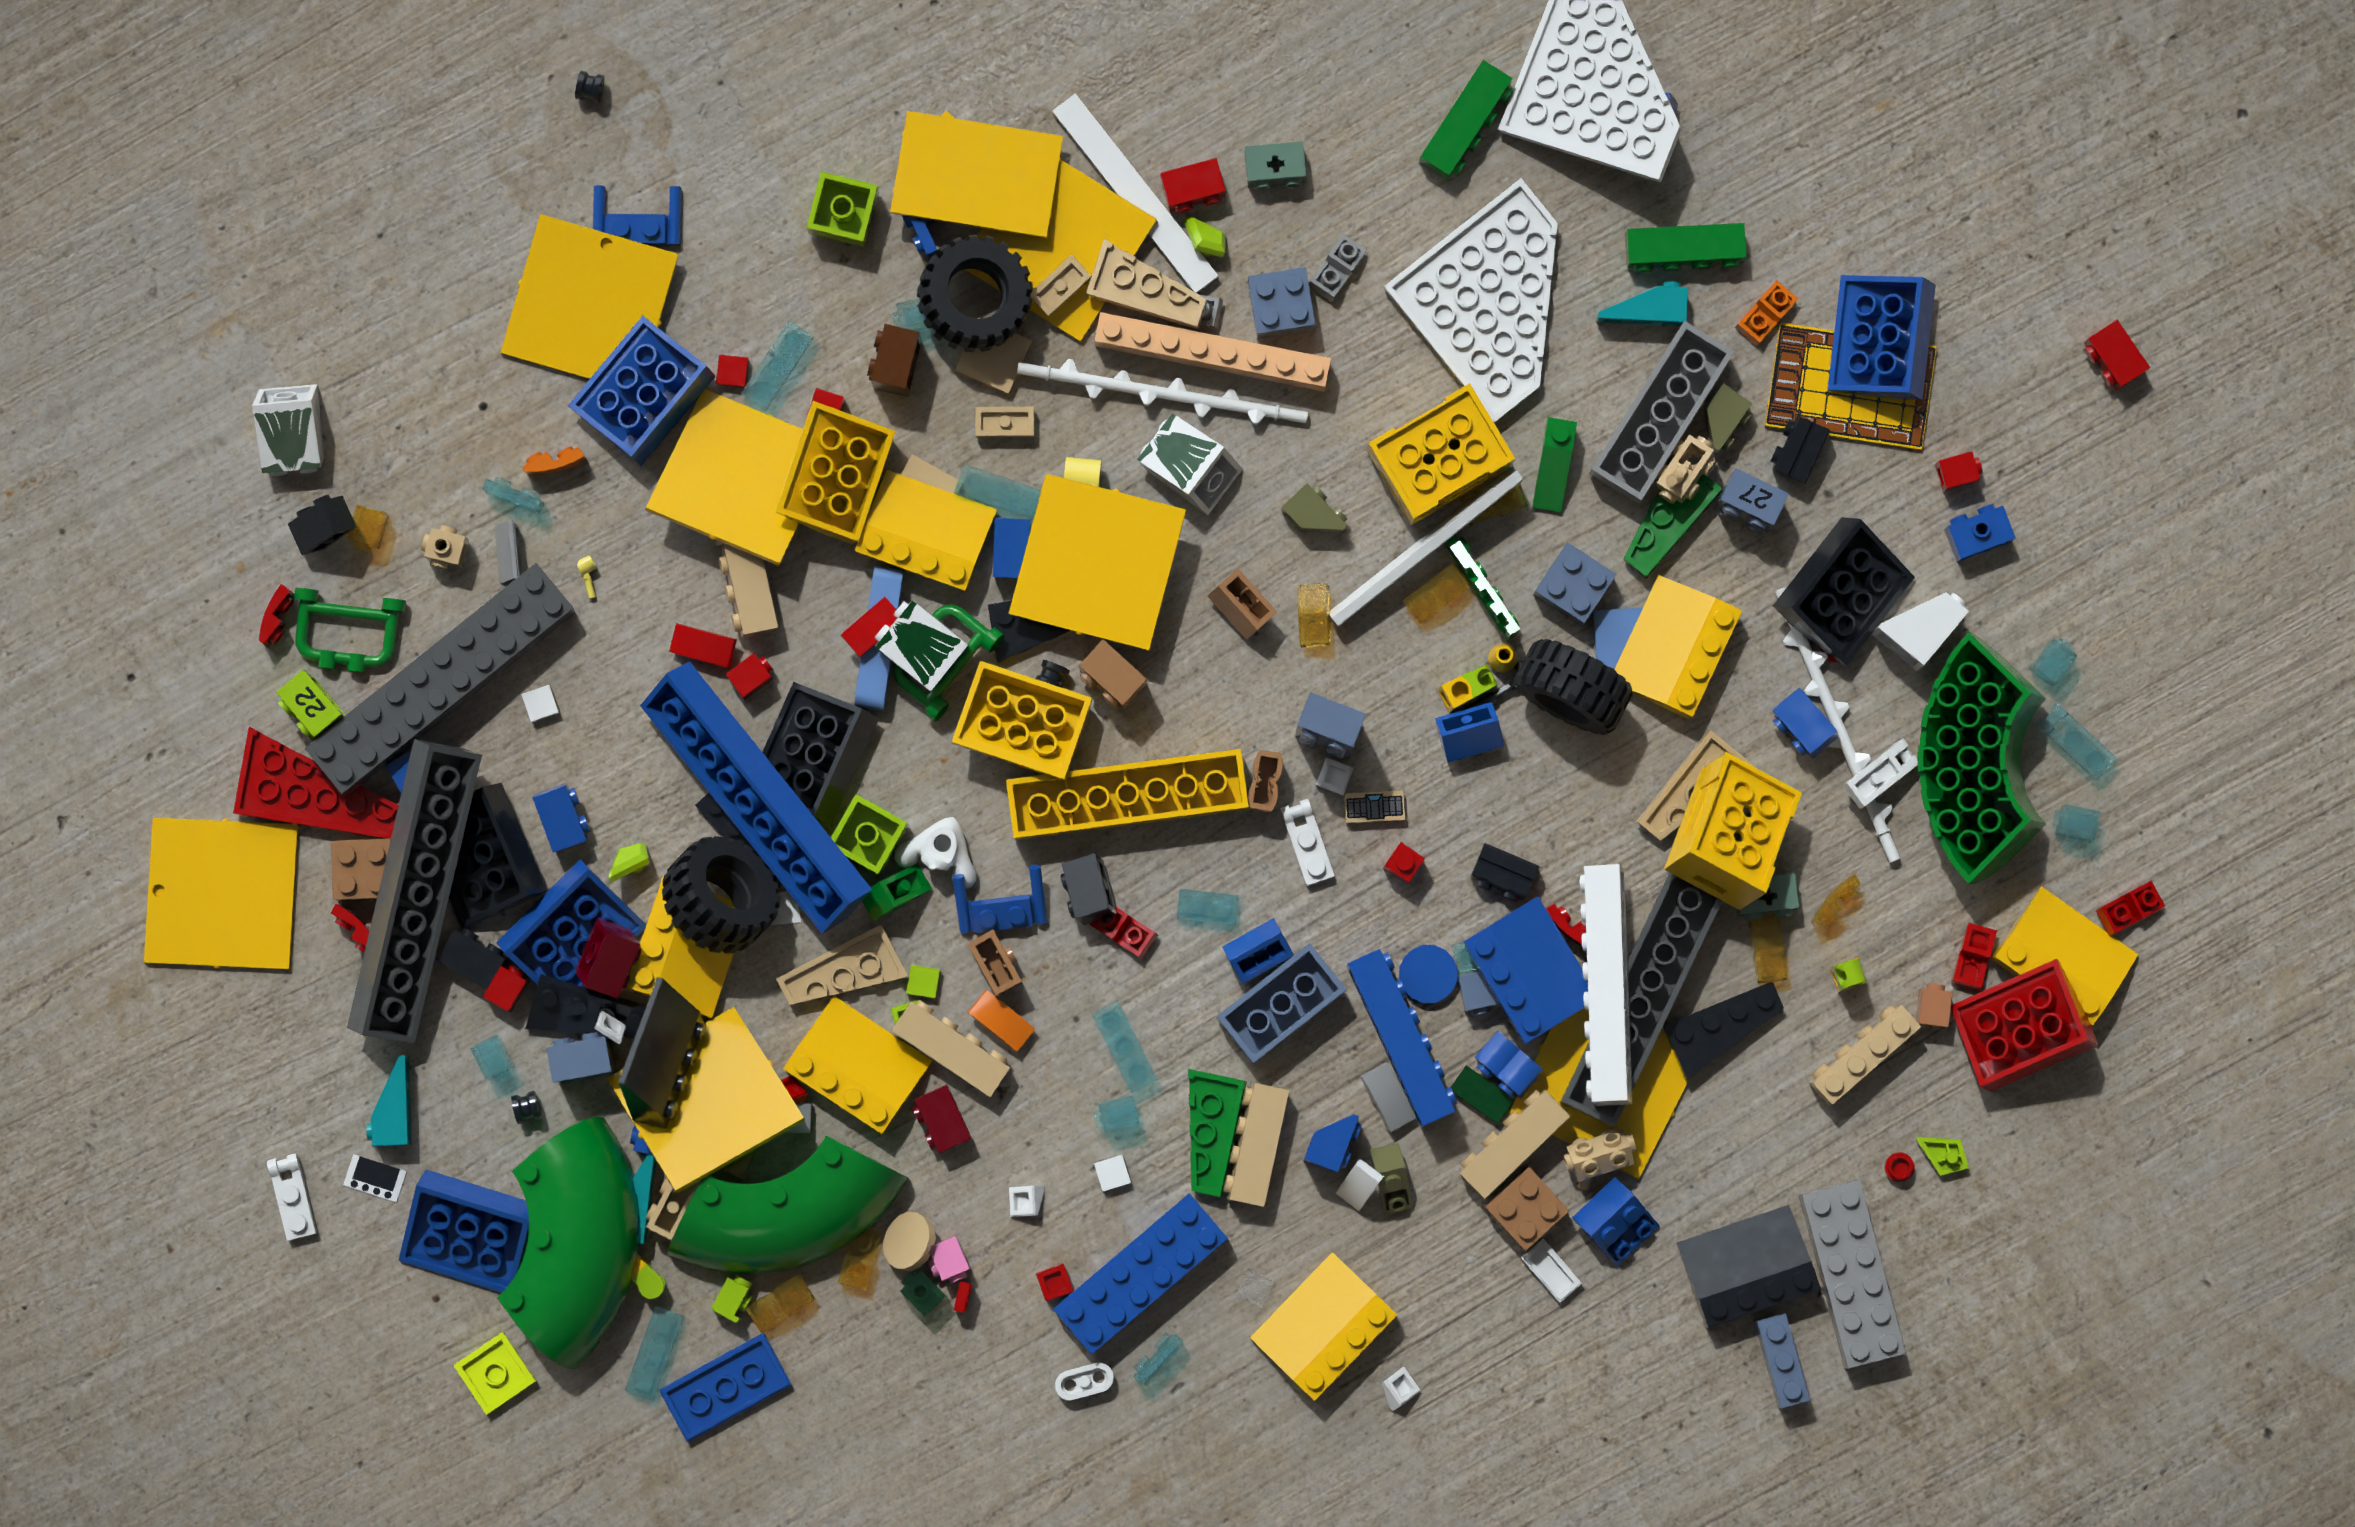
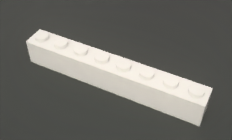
M1620 864L1584 866V875H1580V889L1582 893L1585 892V904H1581L1582 922H1586V933H1582L1583 951H1587V962L1583 963V978L1588 980V992H1584V1008L1589 1010V1021H1585L1584 1028L1586 1039H1590V1051H1586L1585 1059L1587 1069H1591V1080H1587L1586 1084L1587 1097L1592 1098V1102L1596 1106L1632 1104L1624 868Z

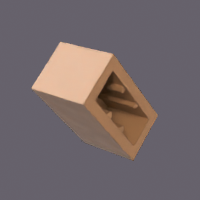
M1238 568L1207 596L1246 640L1277 613L1273 606Z
M994 930L967 943L996 997L1023 983L1013 966L1017 962L1016 957L1009 946L1003 948Z

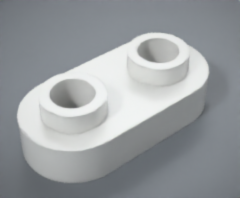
M1102 1362L1064 1371L1056 1379V1392L1065 1400H1075L1104 1392L1113 1383V1371L1107 1364ZM1097 1371L1102 1372L1105 1376L1104 1381L1101 1383H1097L1093 1379V1375ZM1068 1379H1072L1076 1383V1388L1072 1391L1066 1390L1064 1386L1065 1381Z

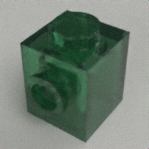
M913 1270L900 1282L904 1286L900 1292L924 1317L947 1296L923 1270L918 1274Z

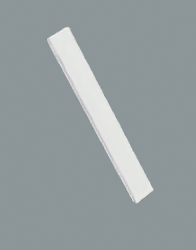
M1074 94L1052 111L1054 116L1112 190L1157 219L1148 235L1189 288L1195 293H1199L1219 277L1204 256L1194 249L1189 237L1079 97Z
M1513 466L1510 467L1331 609L1328 614L1337 625L1343 624L1523 481L1522 476Z

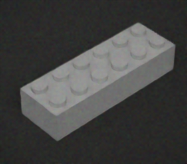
M1684 321L1589 474L1639 505L1734 354V351Z
M1860 1180L1799 1194L1844 1368L1849 1369L1906 1354Z

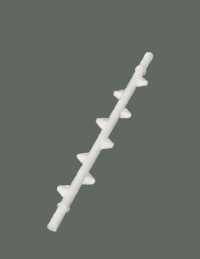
M1068 359L1060 369L1050 368V365L1044 367L1019 362L1017 374L1045 378V381L1050 379L1085 385L1088 395L1092 399H1095L1103 389L1137 394L1145 406H1149L1156 398L1190 403L1194 405L1198 417L1202 418L1213 407L1247 413L1254 425H1257L1264 417L1306 423L1308 412L1282 408L1279 405L1271 406L1239 400L1234 389H1229L1222 397L1186 391L1182 378H1176L1166 388L1131 382L1125 370H1121L1114 378L1079 373L1072 359Z
M1786 587L1775 591L1777 598L1780 597ZM1789 624L1791 630L1783 640L1784 645L1799 648L1812 678L1804 692L1809 696L1820 697L1830 723L1839 733V737L1828 747L1842 749L1851 773L1855 776L1865 768L1871 757L1869 754L1855 752L1841 719L1849 709V705L1846 702L1833 700L1820 667L1828 658L1826 652L1813 651L1808 638ZM1876 799L1866 805V808L1877 832L1875 835L1879 837L1889 863L1900 859L1889 832L1891 830L1885 823V818L1892 811V806L1890 804L1877 803Z

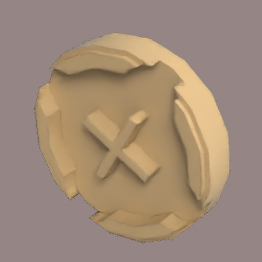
M906 1212L891 1222L883 1241L884 1256L890 1265L899 1270L913 1271L920 1268L931 1255L929 1251L931 1246L934 1247L936 1241L935 1228L931 1220L917 1212Z

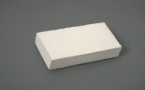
M1544 1238L1521 1257L1524 1263L1559 1303L1582 1284Z

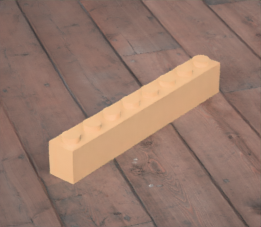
M1100 312L1094 340L1096 347L1325 392L1331 358L1102 312Z

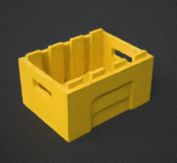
M1470 383L1445 397L1443 403L1397 430L1392 428L1370 441L1367 446L1368 455L1411 526L1508 470L1515 461L1514 455ZM1450 440H1458L1460 447L1457 450L1450 449L1448 445ZM1426 454H1431L1434 456L1435 461L1433 464L1427 465L1424 463L1423 457Z
M1725 752L1700 770L1664 870L1741 910L1767 893L1775 870L1773 865L1789 820L1794 818L1802 792L1736 756ZM1743 808L1750 810V817L1744 815ZM1734 833L1741 835V842L1735 840Z

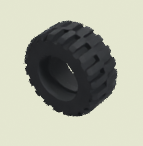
M968 235L964 240L961 237L951 240L950 244H944L931 257L919 279L920 285L917 288V297L920 298L918 309L920 314L924 313L925 315L923 322L927 329L932 327L936 331L934 337L939 341L942 338L949 341L948 346L953 349L961 346L964 347V352H974L975 349H980L981 352L990 350L992 346L996 345L999 347L1017 332L1031 308L1033 299L1030 298V294L1033 292V284L1027 278L1030 275L1028 267L1021 266L1020 261L1022 258L1017 252L1012 255L1007 250L1009 248L1008 244L1003 241L1000 245L993 243L994 237L985 236L984 239H978L977 235ZM965 269L979 270L988 274L997 283L1002 300L999 309L992 316L972 318L961 313L953 305L949 297L948 286L951 278L957 272Z
M1540 639L1531 645L1514 678L1515 688L1529 702L1534 703L1541 710L1550 713L1557 719L1565 721L1567 724L1594 734L1606 735L1613 732L1633 695L1631 684L1626 681V678L1618 674L1616 670L1583 651L1558 641H1551L1550 639Z
M720 836L701 838L699 841L692 843L667 869L662 882L664 887L662 889L663 901H666L664 905L667 915L672 916L671 922L675 928L679 927L683 932L682 935L687 940L692 939L695 941L696 946L702 949L707 947L710 952L715 953L723 951V953L729 954L742 951L752 944L777 917L780 896H777L779 888L777 882L773 881V872L770 868L767 869L764 865L765 862L760 856L757 857L753 853L752 848L748 845H740L738 840H726V837ZM707 881L723 889L730 897L735 909L722 903L712 893Z

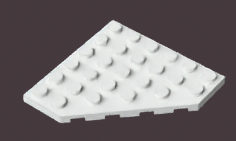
M1548 1L1498 130L1506 135L1661 183L1682 128L1623 1Z
M1521 178L1384 286L1385 291L1463 387L1469 383L1472 385L1494 423L1539 389L1558 223Z

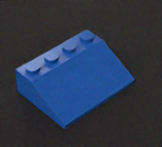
M1841 275L1827 390L1891 399L1922 400L1936 285L1924 277Z
M642 316L569 403L568 407L637 464L642 466L716 376L703 362Z
M579 859L496 943L537 985L542 974L585 987L575 970L597 918L629 928L636 938L645 930L647 924Z
M1538 896L1462 942L1523 1044L1528 1043L1584 1008V992H1588V980H1584L1583 969Z
M426 1169L415 1188L398 1261L502 1293L517 1274L526 1252L529 1237V1216L526 1200Z

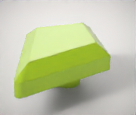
M1186 215L1183 222L1194 249L1205 257H1210L1211 255L1223 257L1225 254L1226 234L1194 217Z
M637 843L617 851L608 874L610 883L632 872L639 873L643 870L644 866L650 864L646 843Z
M1916 1137L1917 1143L1939 1176L1969 1168L1960 1139Z

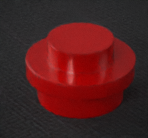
M1898 1152L1887 1158L1884 1169L1886 1175L1892 1181L1904 1182L1911 1178L1915 1166L1909 1155Z

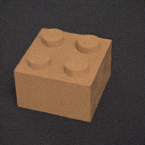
M1102 640L1079 665L1080 679L1092 690L1097 686L1103 692L1102 699L1114 710L1119 706L1124 711L1147 686V679L1105 640Z
M391 838L331 841L334 901H377Z
M1530 1167L1521 1172L1484 1206L1487 1212L1523 1251L1528 1250L1569 1212L1566 1206Z

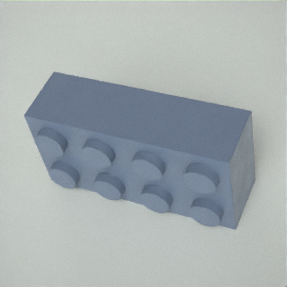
M1310 692L1297 724L1295 736L1300 738V744L1313 749L1316 748V745L1327 748L1326 754L1343 760L1344 755L1347 757L1351 756L1366 713Z
M1309 943L1221 1012L1216 1018L1252 1064H1254L1346 992L1347 989L1311 943Z

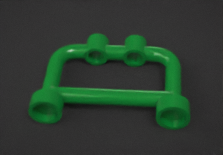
M295 588L294 600H300L295 642L299 653L304 658L319 661V668L336 669V664L348 665L347 671L365 673L366 667H380L392 658L395 649L399 612L405 613L406 600L383 598L382 609L380 610L318 602L319 590ZM310 613L386 622L382 652L377 656L318 650L309 647L307 635Z
M947 604L941 606L932 616L940 622L947 616H953L974 632L975 635L931 691L926 693L905 675V670L896 663H894L893 667L895 681L902 689L927 708L925 715L934 722L938 721L949 707V703L940 696L979 647L982 646L986 651L992 653L1001 644L1005 636L996 627L991 630L987 629L957 605Z

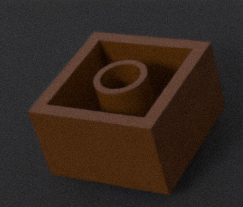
M884 324L883 331L878 330L874 344L876 352H878L876 360H870L867 376H869V380L875 390L904 397L909 396L922 343L918 331Z

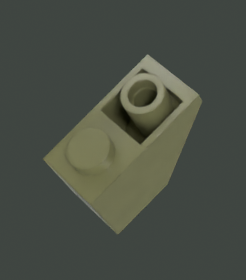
M1724 383L1704 411L1709 441L1713 445L1712 449L1715 455L1718 454L1720 449H1723L1725 452L1728 450L1736 438L1732 435L1736 426L1739 425L1743 428L1753 414L1748 411L1752 403Z
M1307 483L1281 507V511L1301 532L1343 533L1347 530V525L1344 523L1347 520L1346 516L1336 506L1333 509L1325 502L1327 496L1316 485L1312 488Z
M1399 1143L1370 1149L1374 1170L1384 1176L1378 1184L1384 1215L1413 1209L1406 1167Z

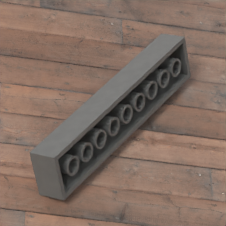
M535 563L304 749L346 798L410 747L414 739H420L575 614L573 606L539 565Z
M414 739L347 1025L348 1029L360 1035L415 1044L482 758L481 754L463 748Z
M1670 872L1627 960L1632 1090L1722 903V900ZM1589 1040L1560 1103L1614 1128L1625 1105L1596 1106L1592 1102V1098L1587 1097L1586 1084L1587 1080H1591V1069L1586 1067L1585 1055L1586 1051H1590Z

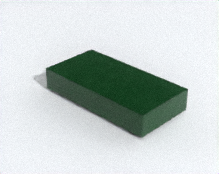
M1467 1065L1450 1087L1454 1094L1496 1124H1498L1515 1100Z

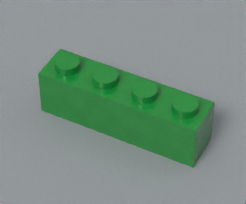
M1482 60L1421 154L1419 163L1448 181L1452 174L1458 176L1466 164L1463 157L1468 150L1474 152L1482 139L1478 134L1484 125L1489 128L1498 114L1494 111L1500 101L1505 104L1514 89L1510 87L1513 78L1485 60Z
M1744 223L1627 229L1625 233L1627 269L1634 268L1635 273L1651 272L1652 267H1663L1664 271L1681 270V266L1693 265L1694 270L1709 269L1710 264H1722V268H1736L1740 266L1739 263H1744L1746 259Z

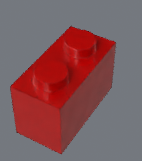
M1217 158L1160 173L1169 212L1176 210L1177 214L1193 210V205L1204 203L1205 206H1211L1222 201L1221 198L1226 197V190Z
M2118 319L2084 342L2086 346L2084 351L2092 363H2098L2103 371L2101 376L2104 382L2110 388L2113 386L2116 391L2150 369V366Z

